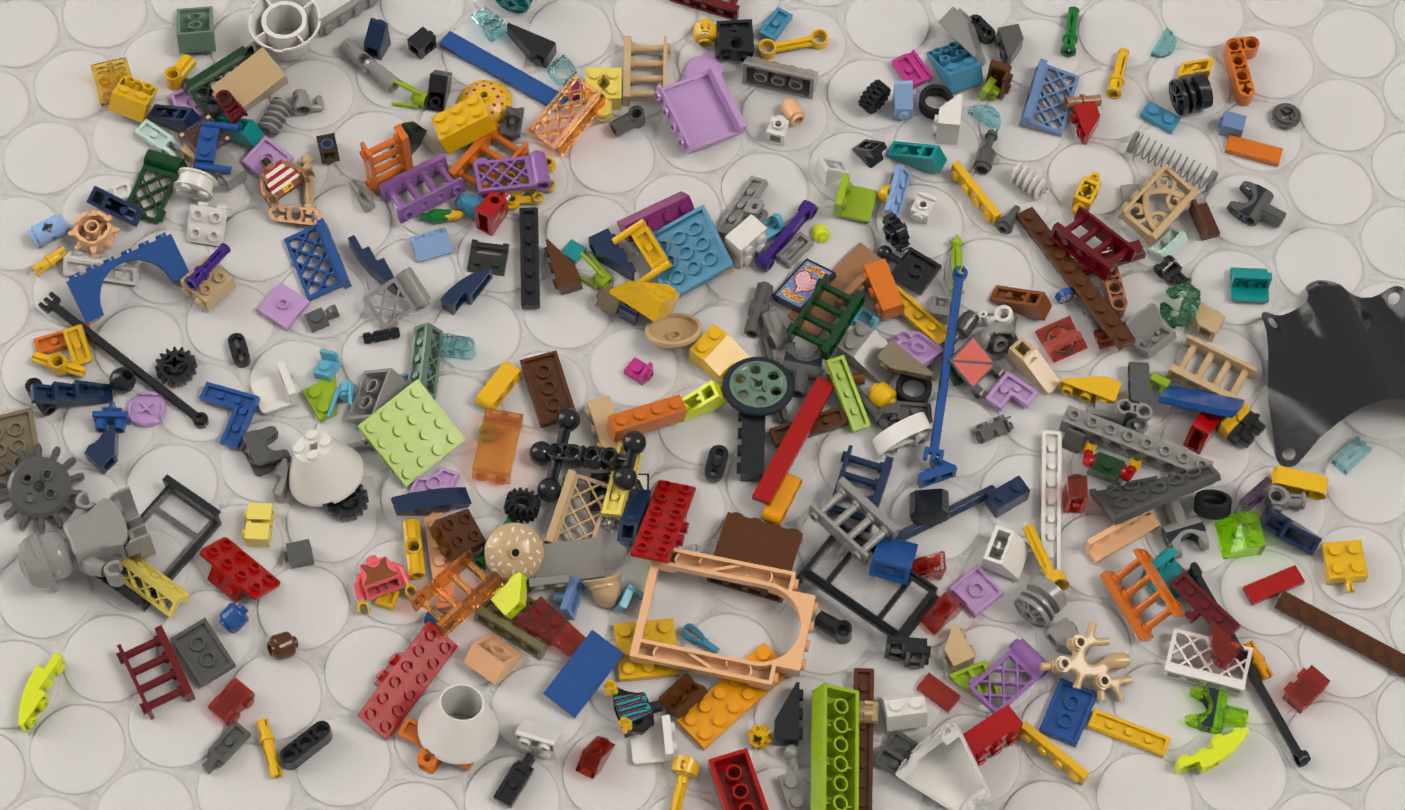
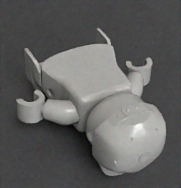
M129 486L111 493L109 498H103L97 504L95 502L90 503L88 493L82 491L75 498L77 509L63 524L66 539H63L62 535L56 531H48L38 536L35 532L22 540L18 545L17 551L19 565L29 583L36 588H51L54 592L59 591L56 582L69 577L73 572V561H76L82 573L98 577L106 576L109 585L120 587L124 585L123 576L119 573L123 570L121 561L125 560L127 556L130 557L138 554L140 558L144 559L156 554L151 536L147 533L142 517L138 513Z

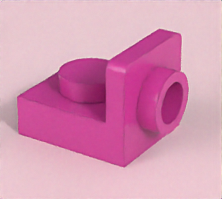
M634 357L624 369V374L640 385H643L646 380L649 381L654 375L653 363L649 362L646 364Z

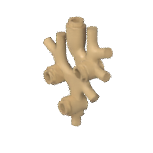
M1089 621L1087 632L1084 636L1078 634L1067 639L1066 647L1072 652L1070 658L1060 656L1039 664L1041 671L1049 670L1050 673L1053 672L1055 674L1067 671L1072 672L1075 676L1073 689L1081 690L1082 682L1085 678H1091L1090 686L1093 690L1097 691L1098 701L1106 700L1105 689L1107 688L1113 692L1118 702L1124 700L1125 697L1120 690V685L1132 684L1133 682L1132 676L1110 677L1108 675V671L1111 669H1123L1130 666V655L1125 652L1108 654L1094 665L1086 661L1085 653L1088 648L1110 644L1108 637L1097 638L1095 636L1097 623Z

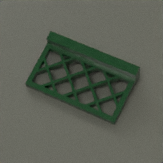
M244 46L184 83V92L191 96L205 116L210 115L214 119L223 113L217 101L208 100L209 92H214L210 88V83L221 80L226 72H231L235 69L234 67L239 66L249 58L248 51ZM198 90L207 91L206 99L198 98L195 92ZM207 103L218 105L217 111L210 114L206 109Z

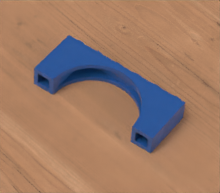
M164 232L155 237L156 241L151 243L148 240L138 244L139 248L134 251L129 248L121 252L122 256L114 259V256L103 260L104 264L99 267L95 264L86 268L87 272L82 275L77 272L68 277L69 281H66V284L86 323L104 315L100 302L103 281L113 268L128 261L151 263L163 270L172 283L181 280L189 273L171 234L166 235Z

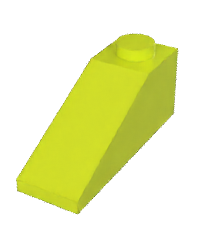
M711 380L683 397L682 400L687 408L684 421L712 412L726 404L727 400L724 397L722 385Z

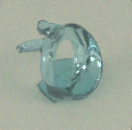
M563 54L551 63L547 72L554 83L563 85L564 83L574 81L577 70L573 63ZM559 66H566L570 70V76L565 79L559 78L556 74V69Z

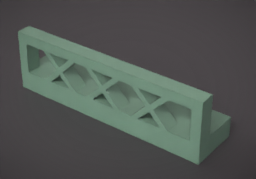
M427 322L414 327L407 387L417 379L425 388L428 382L430 386L429 394L433 399H436L443 331ZM432 332H433L434 334H436V341H435V342H434V339H433V337H432ZM430 348L434 353V358L430 354ZM428 365H430L432 375L429 373Z

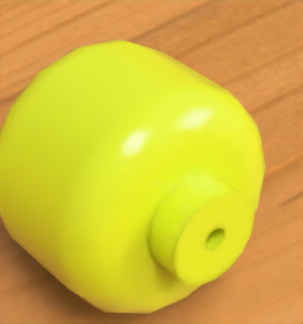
M818 224L811 229V236L814 242L825 243L830 239V232L827 226Z

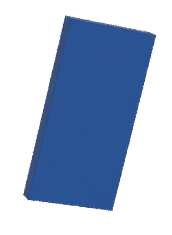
M1169 385L1158 398V402L1161 404L1233 418L1244 406L1243 399L1175 385Z
M592 630L543 694L573 718H576L623 657L624 653Z

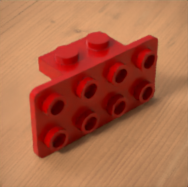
M223 537L200 550L199 555L212 565L207 580L235 603L241 600L243 592L253 600H258L280 586L281 582L227 537Z

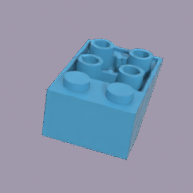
M958 41L926 52L942 85L951 90L952 94L984 83L981 63Z

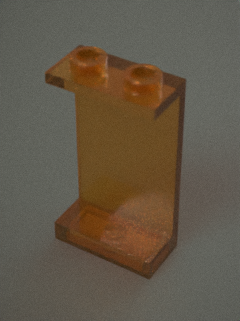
M485 408L472 467V478L478 481H494L499 485L511 483V472L520 430L523 427L524 414Z

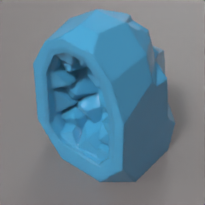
M462 193L456 197L455 205L465 216L476 218L475 208L484 198L475 194Z

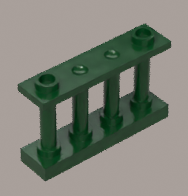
M825 273L823 278L817 280L816 289L794 323L789 324L786 333L788 334L789 342H792L795 336H798L820 347L821 358L829 360L863 306L865 292L858 289L855 295H849L829 285V274ZM826 291L848 302V307L846 310H840L819 298ZM814 306H817L839 317V321L836 325H831L810 313ZM805 320L828 331L829 337L827 340H821L801 330L800 328Z

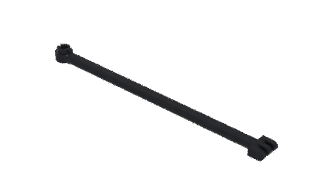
M53 292L48 294L53 299L52 301L48 297L43 299L48 304L47 306L42 302L38 304L47 314L53 311L73 327L82 324L85 335L89 340L125 368L132 370L135 376L191 418L196 428H206L204 422H206V425L209 424L207 414L197 412L59 304L61 299ZM203 417V420L198 421L197 418Z
M1192 562L1187 573L1215 600L1202 577L1203 572L1198 563ZM1235 634L1228 639V642L1240 644ZM1239 650L1235 653L1240 662L1247 659L1246 652ZM1250 661L1247 675L1289 747L1296 765L1299 768L1308 765V762L1311 760L1309 753L1306 750L1300 749Z

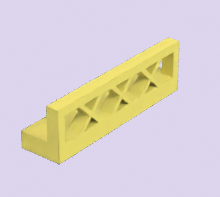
M618 443L617 452L619 454H626L622 443ZM642 453L637 455L634 465L637 477L642 461ZM611 471L601 514L604 517H615L620 523L631 489L627 491L618 489L613 482L615 471Z
M138 555L127 556L125 560L121 561V565L127 568L128 572L127 577L121 574L124 584L168 617H174L179 604L189 600L190 593ZM137 576L142 581L143 587L141 588L136 584L135 577ZM153 587L156 590L158 598L151 596L149 588ZM165 598L173 602L171 609L166 607Z

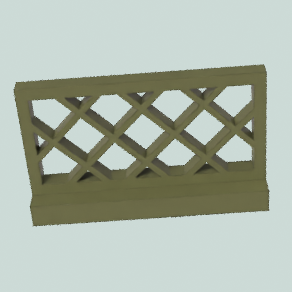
M494 590L486 601L476 608L474 620L541 660L547 648L566 626L568 620L527 596V607L523 608L520 612L528 611L529 619L519 620L517 614L515 621H507L500 610L490 611L487 609L489 604H494L490 600L494 596L496 591ZM540 610L543 612V617L533 618L531 611ZM556 620L560 624L558 627L549 628L548 621ZM545 621L546 629L535 630V622ZM531 623L532 631L525 632L521 630V624ZM547 633L548 640L545 643L537 639L538 634Z

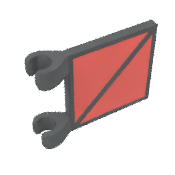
M974 335L948 360L950 365L971 389L976 399L986 396V391L978 383L990 371L996 379L1002 378L1006 373L1004 369L996 364Z

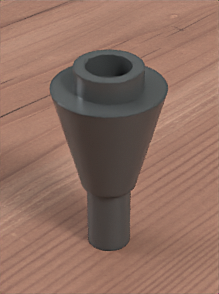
M1014 205L1010 212L996 221L995 225L1000 233L1010 234L1012 232L1016 214L1020 211L1018 205Z

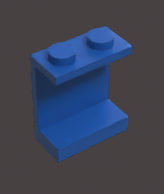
M884 537L876 545L868 575L907 585L918 544L897 538L892 541L888 537Z

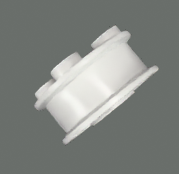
M183 167L178 170L179 179L173 184L177 195L193 198V201L197 203L198 201H210L213 199L212 190L218 184L213 176L195 168Z

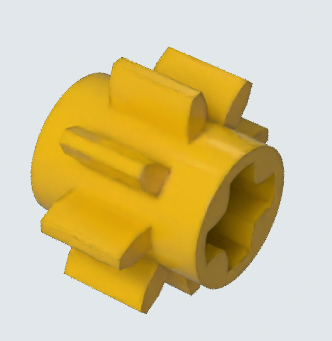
M755 724L747 733L750 736L748 743H751L755 749L761 746L765 749L768 743H771L773 740L770 737L772 729L769 730L765 724L762 726Z

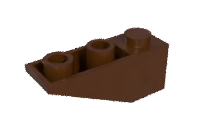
M546 239L547 247L544 250L547 258L551 260V263H548L551 274L555 275V279H552L555 289H559L561 295L583 289L580 274L575 264L551 241Z

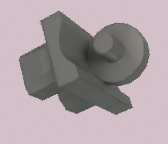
M506 106L502 136L507 137L508 140H518L521 136L524 107L513 108Z

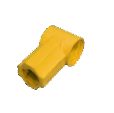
M187 54L182 55L173 67H168L165 70V80L170 90L180 89L183 86L184 78L196 66V61Z

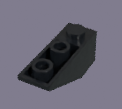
M796 682L775 718L774 746H787L789 744L798 746L799 740H803V727H799V720H803V708H799V701H803V689H799L800 682Z

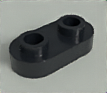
M715 445L709 451L704 471L705 478L709 482H719L724 476L729 453L723 445ZM721 455L722 458L718 459L716 456ZM716 472L717 475L713 476L711 473Z

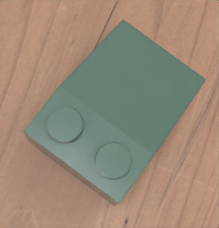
M213 6L177 9L179 54L216 51Z

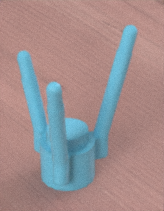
M341 382L339 389H335V395L329 407L327 418H330L338 397L343 401H349V405L353 404L355 385L352 382Z

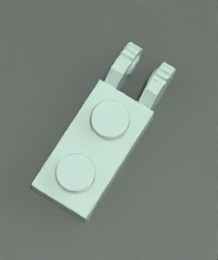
M148 119L134 131L135 135L165 154L176 156L168 147L172 145L176 150L180 151V148L183 146L173 136Z

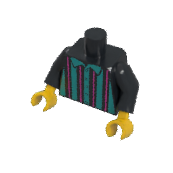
M607 680L604 684V688H606L604 691L605 695L611 696L613 694L614 696L613 707L619 721L617 725L621 727L625 738L634 734L643 735L654 725V714L663 711L661 700L649 702L644 692L625 691L617 687L613 680Z

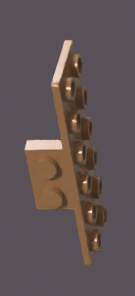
M858 243L832 269V271L836 272L837 277L829 285L849 295H855L858 289L864 292L868 286V283L865 284L866 279L862 276L864 265L882 260V258L862 243ZM826 291L819 298L840 310H845L848 307V302ZM814 306L810 313L829 324L837 318V316L817 306ZM792 310L788 314V318L794 322L800 313ZM806 320L801 327L815 337H818L824 331V329Z

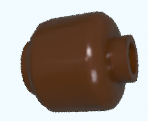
M287 631L272 635L269 642H267L270 656L277 660L294 656L296 648H298L297 638L295 636L292 637Z

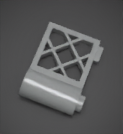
M408 267L363 297L383 329L388 328L391 330L392 327H396L399 324L397 322L399 319L418 307L423 309L428 306L431 297L412 268ZM392 283L398 288L396 296L386 295L387 287ZM374 295L383 296L381 307L373 306L369 299ZM385 296L396 298L394 309L383 308ZM398 299L405 300L409 308L405 311L396 310ZM383 310L393 312L392 319L387 323L381 318Z

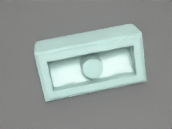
M1171 227L1148 249V252L1160 262H1163L1167 255L1174 257L1188 243L1186 233Z

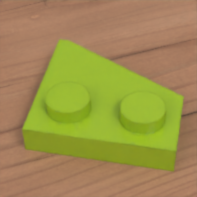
M336 375L331 381L321 380L302 390L304 397L320 423L338 415L336 402L330 418L326 417L335 395V389H337Z
M985 660L951 673L949 678L979 701L968 690L970 686L968 682L976 675L980 677L989 668ZM979 684L976 687L980 693L988 694V685ZM991 685V694H1001L997 685Z

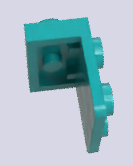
M1173 546L1169 550H1163L1152 563L1174 598L1178 599L1181 596L1169 584L1183 571L1189 577L1191 576L1176 561L1179 552ZM1143 570L1141 578L1147 575L1145 570ZM1152 581L1147 584L1154 593L1157 591Z

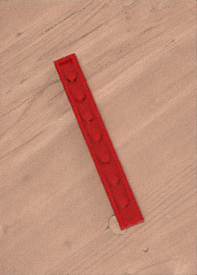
M817 377L752 495L753 500L768 506L771 505L834 390V385L831 381Z

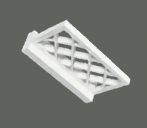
M1174 628L1163 677L1242 696L1253 648ZM1176 636L1186 637L1189 643L1179 647L1176 642ZM1204 641L1209 648L1199 652L1195 643ZM1192 646L1196 655L1187 659L1182 650ZM1224 646L1228 653L1219 657L1214 648ZM1239 650L1248 652L1247 659L1241 662L1234 655ZM1211 651L1216 660L1207 664L1202 655ZM1179 652L1184 662L1180 664L1172 663L1171 657ZM1231 655L1236 665L1227 669L1222 660ZM1199 657L1204 666L1196 669L1193 668L1190 662ZM1219 662L1224 671L1216 674L1213 673L1210 667ZM1239 667L1243 673L1242 680L1233 678L1230 671Z

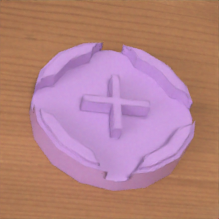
M152 391L138 393L137 396L129 401L127 407L128 416L132 423L142 428H150L160 424L167 412L164 399L158 393Z

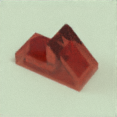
M945 551L914 559L911 570L923 578L932 576L941 580L946 572Z

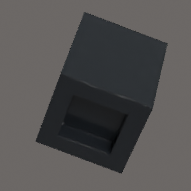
M424 27L407 39L409 50L419 59H423L437 47L435 34Z

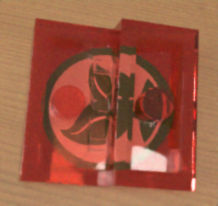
M1070 316L1035 331L1043 348L1054 363L1088 348L1081 332H1077Z

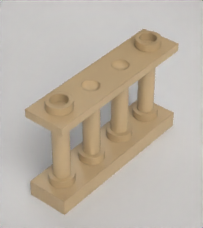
M624 36L623 106H630V99L655 98L654 90H634V88H631V84H634V82L663 83V87L667 86V54H671V43H667V36H664V45H635L631 41V36ZM635 52H663V60H635V58H631V54H635ZM635 67H663V75H634V73H631V69H635Z
M1188 335L1184 345L1188 348L1179 366L1171 365L1166 378L1185 388L1241 399L1237 394L1246 378L1254 379L1258 368L1249 362H1244L1203 342L1198 337ZM1197 352L1205 356V359L1197 373L1193 374L1187 371L1186 367L1194 353ZM1212 360L1223 365L1213 383L1203 379ZM1229 369L1240 374L1231 391L1220 387Z

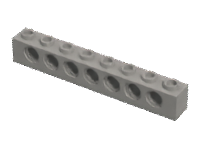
M1068 405L1059 431L1066 433L1068 427L1082 432L1086 435L1084 441L1089 440L1091 444L1096 443L1101 448L1129 459L1134 457L1136 461L1142 460V464L1165 473H1186L1187 469L1209 464L1213 466L1214 463L1211 460Z

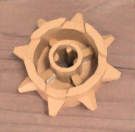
M92 209L91 213L87 211L75 217L74 229L68 232L69 236L75 237L77 240L75 249L81 248L93 255L101 254L112 247V243L115 241L114 234L120 232V228L111 225L110 221L113 215L106 216V214Z

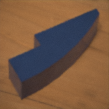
M487 267L478 270L457 282L440 299L442 308L455 315L464 302L472 305L493 278L492 268Z
M1269 506L1266 507L1258 520L1259 527L1311 556L1322 540L1321 537Z

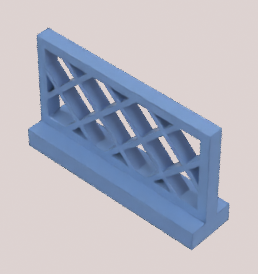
M1041 58L1034 72L1019 126L1026 128L1029 125L1062 137L1070 108L1064 107V101L1059 94L1066 92L1068 97H1074L1080 76L1047 64V60ZM1047 71L1054 73L1057 78L1050 80ZM1068 78L1074 80L1072 85L1067 86L1063 79ZM1059 81L1063 88L1056 90L1053 83ZM1049 86L1052 93L1046 95L1042 88ZM1055 96L1059 103L1052 105L1048 98ZM1044 100L1048 107L1041 109L1038 102ZM1061 106L1065 113L1058 115L1054 108ZM1050 110L1054 118L1048 120L1044 112ZM1040 114L1044 122L1038 123L1033 121L1034 116ZM1057 121L1060 125V130L1053 128L1050 123Z

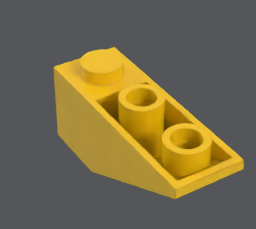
M1106 376L1061 379L1058 390L1066 395L1076 396L1084 402L1095 404L1096 400L1115 404L1122 382Z

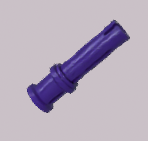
M221 243L202 265L196 266L194 272L184 279L187 287L197 291L199 285L209 278L210 272L231 252L230 247L225 243Z

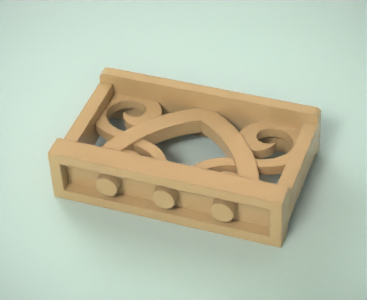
M1167 163L1162 168L1159 166L1152 174L1154 177L1152 179L1147 178L1141 185L1143 189L1141 191L1136 190L1130 197L1132 201L1129 204L1125 202L1119 209L1121 213L1118 218L1122 219L1142 236L1149 246H1152L1201 192L1196 187L1193 188ZM1160 178H1168L1172 182L1171 189L1168 188L1167 180L1165 184H1161ZM1155 183L1156 188L1149 189ZM1176 186L1179 189H1181L1184 193L1175 190ZM1167 196L1165 204L1170 214L1163 211L1151 213L1149 197ZM1142 197L1141 204L1136 203ZM1171 197H1173L1172 201H1175L1177 205H1172L1170 203ZM1134 208L1138 209L1139 213H1136L1135 215H1143L1144 218L1135 219L1131 215V210ZM1160 216L1162 221L1159 222L1156 218L1153 219L1152 217ZM1146 222L1151 232L1142 223Z

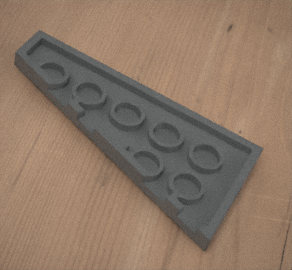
M1209 464L1187 469L1186 473L1175 474V472L1167 473V477L1157 478V476L1128 481L1124 486L1114 487L1113 484L1106 486L1107 489L1096 491V488L1089 489L1090 496L1116 526L1220 481L1221 476Z

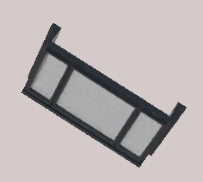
M167 474L162 479L165 488L141 514L147 533L150 534L156 551L155 555L143 560L173 581L222 525L219 517L221 513L219 509ZM122 566L123 570L120 573L127 577V568ZM95 576L130 602L139 606L144 612L151 606V603L125 584L120 587H113L107 582L106 576ZM138 576L135 577L137 586L143 587L141 579ZM153 587L149 588L151 596L158 598L156 590Z
M844 523L839 526L846 534L852 530V528ZM860 534L853 539L861 547L869 541ZM830 535L796 577L799 583L802 584L805 580L809 581L887 636L910 637L940 597L937 595L938 587L913 570L910 571L907 585L868 575L876 545L867 552L869 559L868 563L864 565L856 561L852 553Z

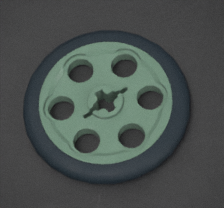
M750 357L736 362L728 369L722 381V391L727 402L735 410L749 416L764 417L773 415L788 405L794 394V381L789 371L779 362L765 357ZM756 368L759 369L761 372L759 374H753L750 371ZM774 374L778 376V379L770 380L768 376ZM743 378L746 381L744 383H737L735 380ZM779 390L781 394L776 396L771 391ZM741 393H746L748 397L745 399H741L738 397V395ZM758 399H763L766 401V403L764 405H759L756 403V401Z

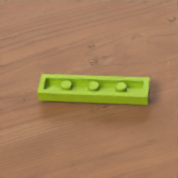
M841 355L826 360V367L851 433L869 428L871 424L845 356Z

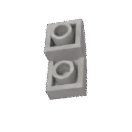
M283 458L274 470L277 482L273 487V494L275 500L282 504L289 488L288 477L290 469L286 458Z

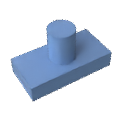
M570 576L565 592H555L553 595V602L561 604L560 610L567 620H575L585 589L578 576Z

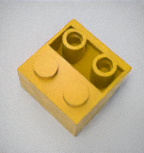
M124 75L112 91L108 110L143 123L151 109L158 87Z

